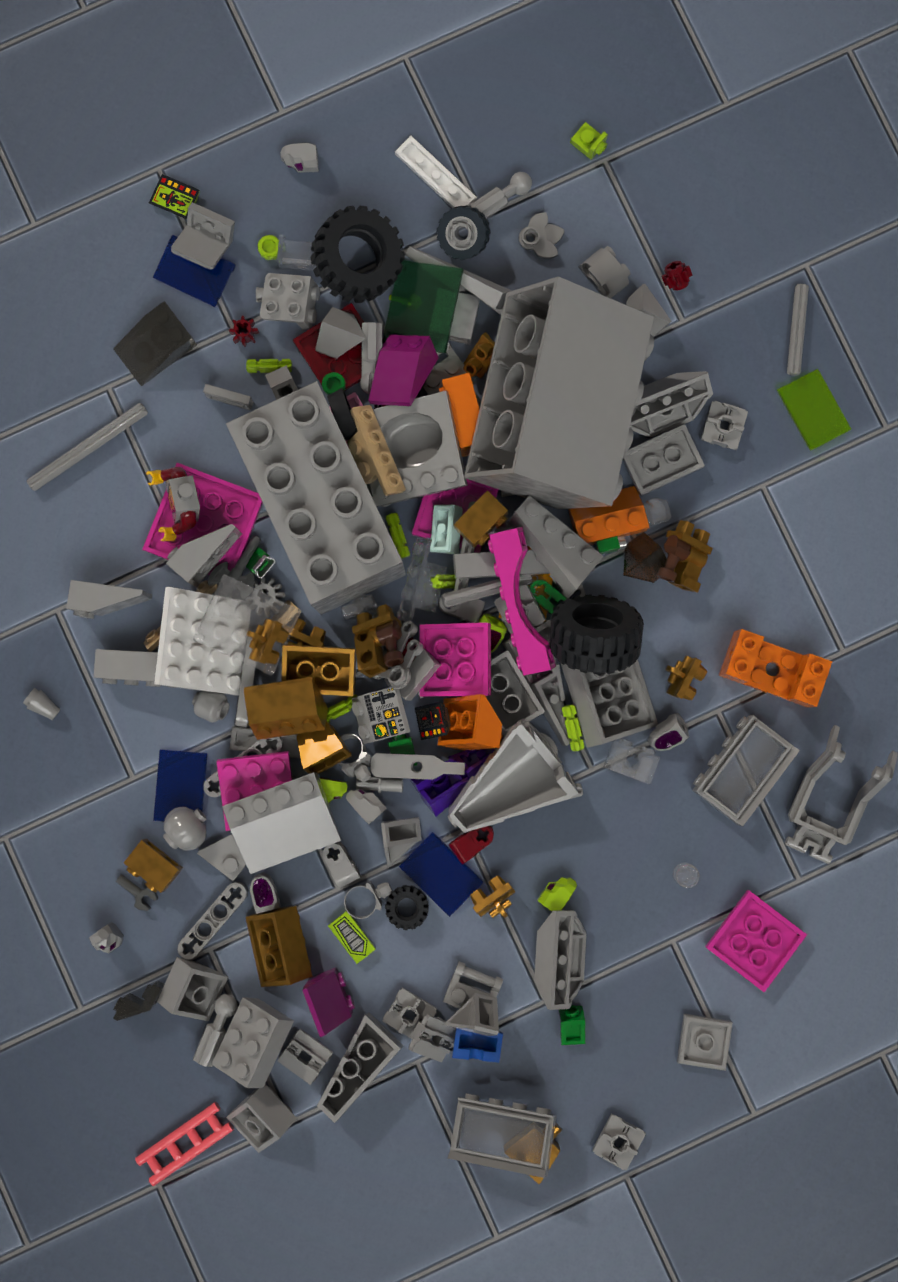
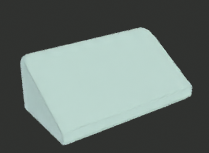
M434 505L430 552L459 554L461 534L454 528V524L462 516V507L456 505Z

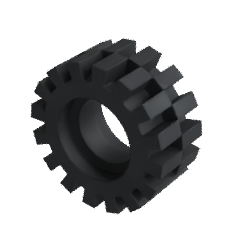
M403 885L402 887H397L387 899L385 905L386 916L389 918V922L398 929H416L427 918L429 909L427 897L421 889H417L415 886ZM405 898L412 899L417 907L416 912L409 917L401 915L398 911V903Z

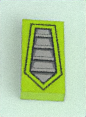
M347 911L328 925L356 964L376 950V947Z

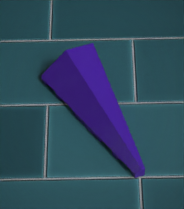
M495 749L465 750L449 756V760L445 762L465 763V775L443 774L433 780L410 779L424 803L437 817L455 801L471 776L477 774L490 753H493Z

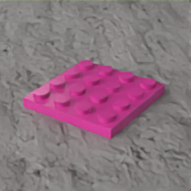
M176 463L175 467H182L187 476L193 475L200 505L199 520L196 522L195 527L177 535L175 541H161L164 538V533L158 532L159 528L172 527L174 525L166 489L142 550L169 560L167 557L174 548H180L185 543L233 524L242 535L214 566L215 568L223 562H228V570L231 571L247 546L263 505L259 493Z

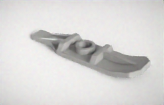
M376 753L371 758L370 771L375 777L433 780L443 774L465 775V763L444 762L435 755ZM420 762L422 769L415 771L413 768L414 763Z

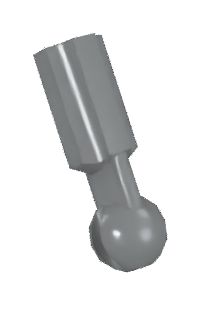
M517 172L511 177L510 185L504 189L494 188L469 206L479 209L481 213L483 212L487 220L508 205V198L514 194H527L531 189L532 179L525 172Z
M362 323V331L366 339L362 341L360 386L367 394H370L379 351L382 348L383 323Z
M223 994L216 999L214 1007L217 1015L213 1023L206 1025L193 1056V1061L202 1066H213L212 1062L226 1034V1030L223 1027L225 1021L237 1011V1001L230 994Z

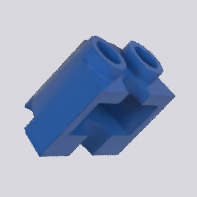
M456 1028L452 1058L479 1059L499 1063L503 1033L499 1031L498 1035L485 1036Z

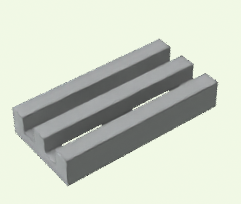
M205 384L203 392L207 398L252 410L254 402L250 396Z

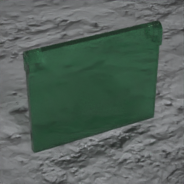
M404 260L401 263L403 265L402 272L397 276L398 279L394 283L382 343H385L389 335L430 336L436 352L446 353L464 269Z

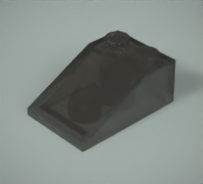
M164 301L147 313L113 350L140 386H143L196 347L197 344Z

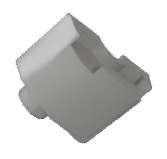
M609 246L604 249L600 248L578 267L588 279L595 283L601 295L613 298L629 285L628 276L631 273L625 264L622 263L620 265L615 258V252Z

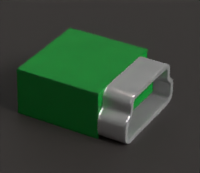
M624 535L600 540L594 544L595 549L601 555L627 547Z
M258 547L246 567L257 577L263 578L275 564V560Z

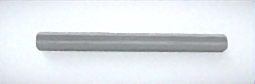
M138 403L27 479V484L32 490H38L148 414L143 404Z

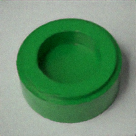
M332 372L323 378L322 388L326 395H330L341 388L345 391L346 383L342 375Z

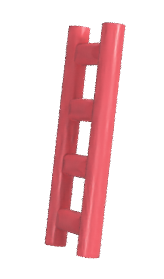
M217 1102L208 1106L135 1158L139 1166L147 1162L154 1175L149 1178V1182L153 1187L234 1130L230 1122L222 1126L215 1116V1113L220 1111ZM207 1120L214 1133L202 1140L195 1127ZM187 1134L194 1147L182 1154L175 1141ZM167 1148L174 1161L162 1168L155 1156Z

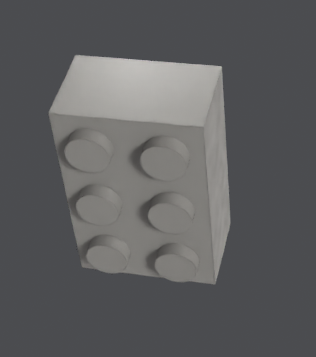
M508 650L491 660V696H486L502 722V736L504 737L511 727L522 718L525 719L526 722L524 724L545 711Z
M243 997L212 1065L246 1088H263L294 1020L258 998Z

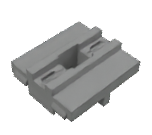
M712 401L701 440L723 448L737 450L742 432L744 431L748 411L726 403ZM721 420L729 423L728 430L720 428Z
M528 584L520 586L521 602L532 626L542 624L546 618ZM499 597L494 603L502 617V622L504 621L511 634L513 633L511 624H508L505 616V610H507L506 602Z
M402 987L395 996L396 998L389 1010L385 1013L383 1022L398 1030L400 1034L413 1039L411 1035L418 1021L421 1023L426 1014L435 1016L437 1008ZM407 1009L417 1014L413 1021L404 1016Z
M426 1014L421 1023L418 1021L411 1035L413 1039L409 1049L417 1054L442 1062L445 1055L451 1051L449 1048L454 1043L456 1028L443 1025L446 1021L440 1017Z
M300 1028L299 1030L297 1029L292 1040L285 1050L281 1052L277 1061L311 1085L318 1077L323 1066L332 1057L333 1051L319 1042V1039L312 1037ZM302 1050L312 1056L309 1062L304 1061L299 1056Z
M611 1113L592 1151L597 1156L603 1157V1159L622 1170H627L632 1159L637 1155V1150L646 1132ZM618 1136L624 1139L620 1148L614 1146Z

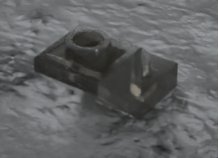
M158 980L153 985L149 984L142 995V998L145 1000L131 993L127 994L124 998L120 997L113 1009L116 1011L113 1019L118 1021L150 1011L156 1005L165 984Z

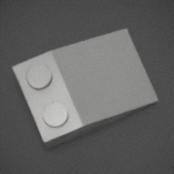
M230 524L185 543L180 548H174L167 558L169 560L166 564L188 583L197 587L239 539L242 533L233 524Z
M71 580L66 609L74 611L73 615L94 619V615L103 616L151 600L152 594L139 589Z

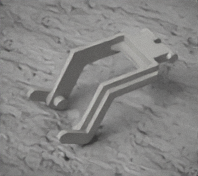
M834 725L830 731L826 750L805 773L788 813L789 821L798 826L793 838L788 836L785 841L786 846L805 853L808 846H811L809 856L826 864H830L833 856L829 852L836 842L842 845L851 843L868 801L892 780L898 756L897 752L891 751L887 764L882 768L878 766L874 768L871 775L872 778L858 791L843 827L836 829L807 816L804 808L815 782L835 761L842 763L846 752L841 750L842 744L836 742L840 727Z

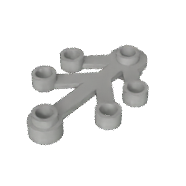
M377 612L372 617L373 619L378 617ZM406 621L402 625V637L397 640V651L403 652L409 637H413L417 633L418 627L413 622ZM416 639L411 640L407 644V652L404 656L403 664L387 669V671L373 678L377 680L381 678L388 679L390 685L395 689H402L407 686L411 679L409 668L414 657L422 653L423 644ZM382 650L384 657V654H386L387 651Z

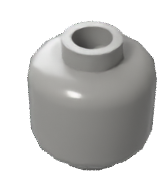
M201 691L195 694L192 701L194 713L198 717L212 723L224 719L229 711L227 697L222 693Z

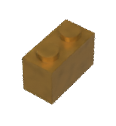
M487 490L456 521L454 528L474 548L478 544L483 546L490 539L489 533L495 527L497 529L501 528L508 520L506 517L508 510Z
M147 838L141 840L124 861V864L128 866L127 871L137 878L140 876L146 881L145 885L153 892L159 891L160 893L169 887L183 869L182 866Z

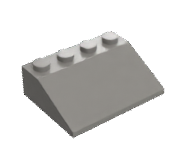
M638 659L625 670L620 672L617 670L612 674L583 673L578 669L568 668L567 664H561L573 704L576 706L577 717L587 748L605 744L658 725Z
M317 772L222 806L231 833L250 874L341 841Z

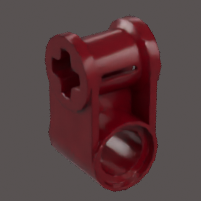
M491 826L463 833L448 844L461 864L472 859L479 851L492 842L494 831ZM479 829H481L483 832L486 830L489 832L487 834V840H485L484 838H478Z

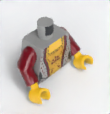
M173 467L162 471H148L146 475L151 474L152 482L148 483V485L162 484L165 481L174 520L172 527L159 528L158 532L164 533V538L161 541H175L177 535L195 527L196 522L199 520L200 505L193 475L187 476L182 467Z

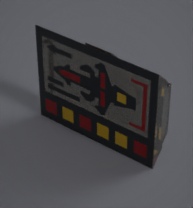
M436 702L415 707L421 740L448 734L451 724L448 709L445 708L443 703Z

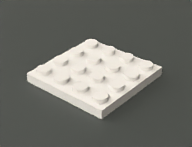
M165 587L154 685L239 695L245 656L246 634L249 629L251 611L248 606L251 602L174 587Z

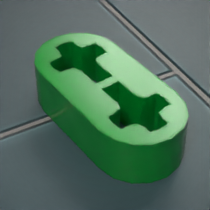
M537 580L530 586V590L537 603L551 615L554 611V605L549 601L550 598L555 602L566 600L561 593L544 580ZM543 585L545 587L544 593L549 597L547 599L543 595L537 597L534 586L540 587Z

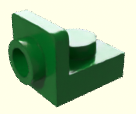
M406 734L392 737L393 742H388L391 754L415 755L412 737L406 738Z
M571 1005L570 1009H559L561 1045L585 1044V1016L583 1007Z

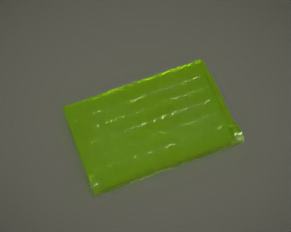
M818 369L777 390L810 451L852 430Z

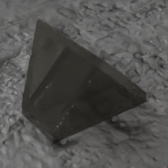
M642 532L627 544L624 554L623 576L654 583L659 579L657 577L659 568H665L667 558L662 548L645 532Z

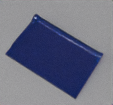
M172 235L153 278L216 307L231 273L235 270L236 264L221 258L214 269H207L172 253L171 246L178 238Z
M172 750L159 751L153 821L164 822L167 814L177 807H187L194 811L197 808L201 811L203 810L207 753Z
M434 832L399 866L449 917L483 884V881L465 863H460L453 851Z

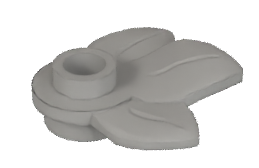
M538 213L530 219L528 227L521 230L519 243L523 248L533 250L539 257L553 258L558 255L554 244L562 238L564 229L548 224L547 213ZM532 236L535 240L533 242H528L526 240V237Z

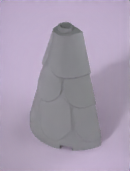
M522 718L512 726L500 742V747L496 748L493 753H490L477 774L471 776L449 808L448 819L454 827L458 826L465 833L504 822L507 818L529 813L544 806L568 800L578 794L569 772L565 773L564 766L561 764L562 761L556 752L529 721L524 724L526 721Z

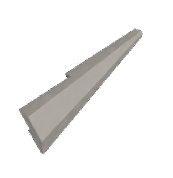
M409 246L405 255L455 292L469 291L502 315L506 293L512 290Z
M547 620L538 626H533L549 642L551 621ZM511 638L502 642V644L517 664V647L513 646ZM554 657L556 667L548 671L525 675L524 678L545 711L543 714L562 746H567L570 744L571 739H568L564 722L566 717H563L562 713L565 696L559 664H557Z

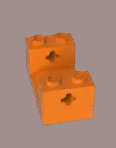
M744 629L734 631L719 676L807 708L817 707L833 661L810 653L802 655L763 641V636ZM768 663H774L777 666L778 671L775 676L767 674L766 666Z

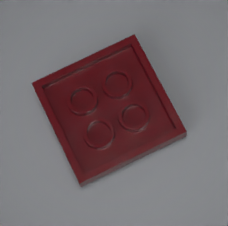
M350 303L342 308V311L355 316L362 329L364 321L353 304ZM321 321L294 338L293 342L321 386L325 375L336 372L343 376L346 383V391L361 380L362 342L345 352L338 359L315 351Z

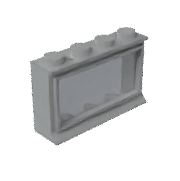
M754 715L741 718L736 725L738 729L733 737L729 735L722 744L724 749L719 755L715 754L707 764L709 769L705 774L700 773L693 782L695 787L692 790L735 824L742 827L800 751Z
M468 1093L465 1094V1098L458 1097L448 1159L541 1178L548 1176L557 1115L551 1114V1109L537 1107L536 1111L527 1110L526 1104L513 1102L511 1107L503 1105L504 1100L489 1098V1102L479 1100V1095Z

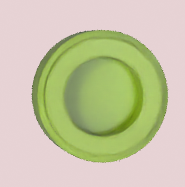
M266 235L258 242V251L264 259L274 260L280 256L282 247L280 241L275 236Z

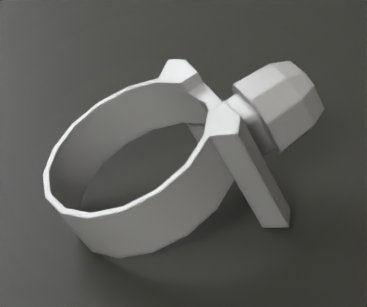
M354 734L340 736L343 741L349 738H356L361 741L362 745L359 758L351 764L338 763L342 766L341 770L348 777L356 775L361 782H366L371 778L368 767L371 766L372 757L366 752L365 744Z
M369 880L366 885L359 884L353 886L348 890L344 898L345 909L354 918H367L374 913L375 909H382L380 898L384 899L392 893V888L388 882L377 885L375 889ZM365 887L375 895L376 906L369 915L363 917L356 916L347 908L346 897L353 888Z

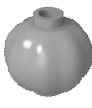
M177 807L171 810L165 818L163 827L166 833L163 837L173 849L179 847L186 851L194 850L206 838L207 831L204 821L207 818L198 808L194 811L187 807Z

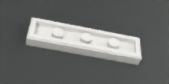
M412 136L395 151V155L451 208L469 206L477 200V197Z

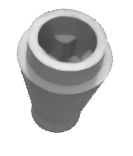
M36 688L30 692L23 702L27 706L26 709L45 716L50 720H53L61 710L42 690L38 691Z

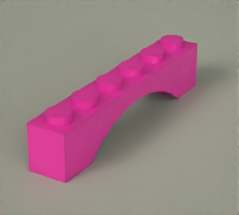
M523 527L490 534L488 546L496 560L494 571L496 576L500 577L502 585L499 588L500 596L503 601L505 600L507 606L505 616L508 624H511L512 644L514 647H517L518 656L516 661L518 669L522 670L523 676L551 670L556 667L549 647V642L532 626L521 602L519 589L520 572L528 551Z

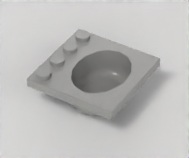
M447 391L415 398L411 406L388 405L373 409L406 488L403 493L386 496L377 478L370 484L376 507L467 486L453 412Z

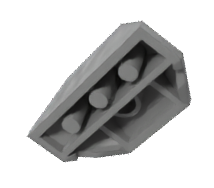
M708 372L675 373L645 385L643 396L633 410L630 423L632 430L651 438L693 421L707 400L713 395Z
M553 910L537 931L534 981L549 1010L570 1009L572 1000L576 997L584 982L587 933L578 919L576 911Z

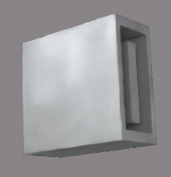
M439 288L430 327V337L439 339L445 337L449 341L471 345L480 298Z

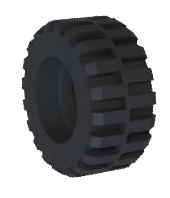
M360 205L356 210L354 206H347L344 210L339 209L334 212L317 231L311 246V251L314 252L310 256L311 264H316V268L313 270L315 276L321 277L322 281L320 284L324 289L328 286L331 289V295L336 297L339 294L342 296V300L346 302L354 299L355 303H362L365 300L371 301L377 296L382 295L398 279L397 276L403 269L401 263L405 260V252L401 251L404 243L402 238L398 239L397 237L399 233L397 227L394 226L392 228L389 224L391 220L387 216L384 218L379 216L380 211L374 208L371 212L367 211V206ZM345 236L359 237L371 246L376 257V268L372 273H357L345 265L339 253V241Z
M592 594L583 597L574 596L571 600L566 599L560 603L552 613L549 647L554 657L561 664H567L570 669H578L583 673L593 672L594 674H612L617 670L620 672L633 665L640 656L644 627L643 619L635 607H630L629 603L621 602L618 598H608L605 595L592 596Z

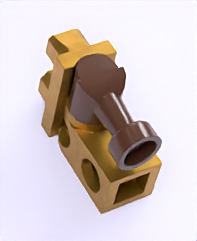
M680 520L676 530H668L666 534L668 539L664 543V549L668 557L665 568H659L657 577L668 581V583L682 590L698 593L701 586L697 582L699 575L707 562V554L710 555L713 549L707 545L710 533L702 529H695L693 537H691L695 525L688 521Z
M387 604L377 608L378 617L374 619L368 612L358 614L357 625L352 626L353 634H355L354 642L358 671L369 678L387 671L388 667L401 665L404 662L402 652L397 651V640L402 637L400 629L402 627L401 620L394 616L392 608ZM384 645H385V646H386V649H387V653L384 654V657H383V652H382V647H381V646H384Z

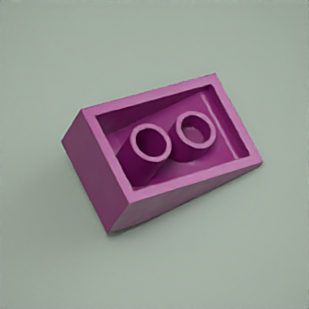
M388 336L379 351L368 400L370 404L412 405L439 358L430 336Z
M336 967L310 977L302 989L320 1037L325 1036L351 1018L353 1014L352 1009L355 1008L352 996L346 995L344 986L347 984L342 972L338 973Z

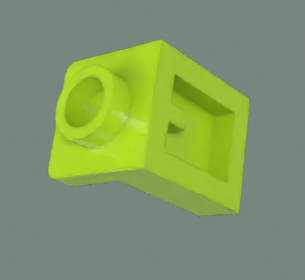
M585 122L571 138L570 143L592 160L596 154L601 155L607 147L606 140L608 134L605 131L600 134Z

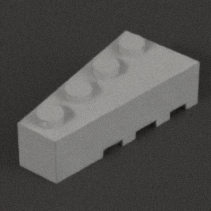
M530 495L508 522L513 529L523 527L527 546L536 554L535 558L540 564L543 563L550 572L549 576L553 581L561 586L564 590L563 594L567 599L577 590L603 558V555Z
M96 649L93 678L102 679L104 684H117V680H124V685L138 686L139 681L146 682V686L160 687V685H154L158 652Z
M370 1012L364 1015L357 1032L354 1034L347 1051L317 1105L334 1123L340 1119L404 1046Z

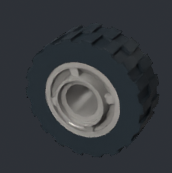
M468 205L454 207L445 212L438 222L439 226L436 232H438L437 241L440 243L439 246L447 255L452 256L454 259L465 260L477 256L486 248V244L489 242V234L491 233L489 222L486 220L483 212L481 213L477 208H472ZM461 226L468 230V237L466 239L459 235Z

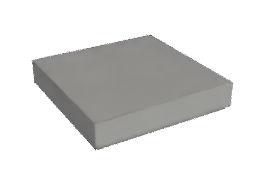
M684 1014L677 1062L679 1064L726 1071L733 1022Z

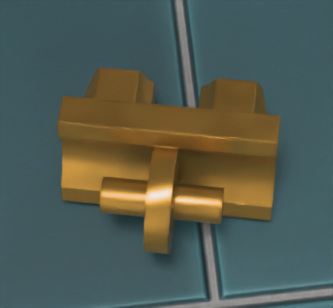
M486 332L482 334L463 363V370L466 373H470L471 377L477 375L481 379L490 367L495 342Z
M297 617L293 618L289 626H284V629L289 632L287 638L297 642L295 644L289 641L287 645L324 647L325 630L314 626L310 636L302 633L306 622Z
M266 619L263 626H257L255 633L247 632L246 636L252 638L249 647L253 649L249 659L263 664L277 663L279 652L272 649L274 643L277 641L283 644L289 635V632L282 628V623Z
M685 656L683 662L678 660L675 667L667 665L665 670L671 673L667 681L671 684L666 693L676 698L693 700L696 689L691 687L690 683L693 678L702 681L707 674V670L701 665L702 661Z
M497 875L488 882L494 890L491 895L487 897L481 888L470 895L475 905L473 909L480 917L488 912L492 918L500 913L504 918L508 916L505 909L511 906L512 903L507 898L513 895L515 890L508 882L506 883Z

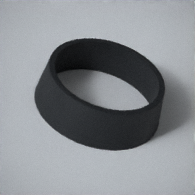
M343 388L328 395L327 398L333 416L346 441L354 436L358 430L350 413L351 407Z

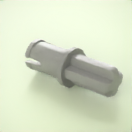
M371 776L366 782H361L356 778V789L378 791V793H381V791L402 793L403 778Z

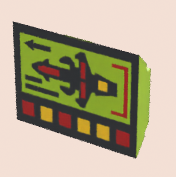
M162 174L149 204L187 219L188 207L192 202L196 204L200 190Z

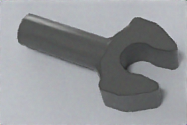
M122 874L116 880L119 885L135 896L136 902L134 907L138 910L148 911L151 909L143 901L145 895L154 901L158 900L156 892L149 888L140 889Z

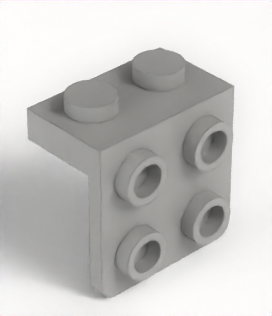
M192 202L188 207L187 225L171 246V251L207 269H214L233 242L235 221Z
M268 273L265 277L260 317L263 320L297 323L302 330H309L317 318L315 304L320 297L319 286L311 276Z

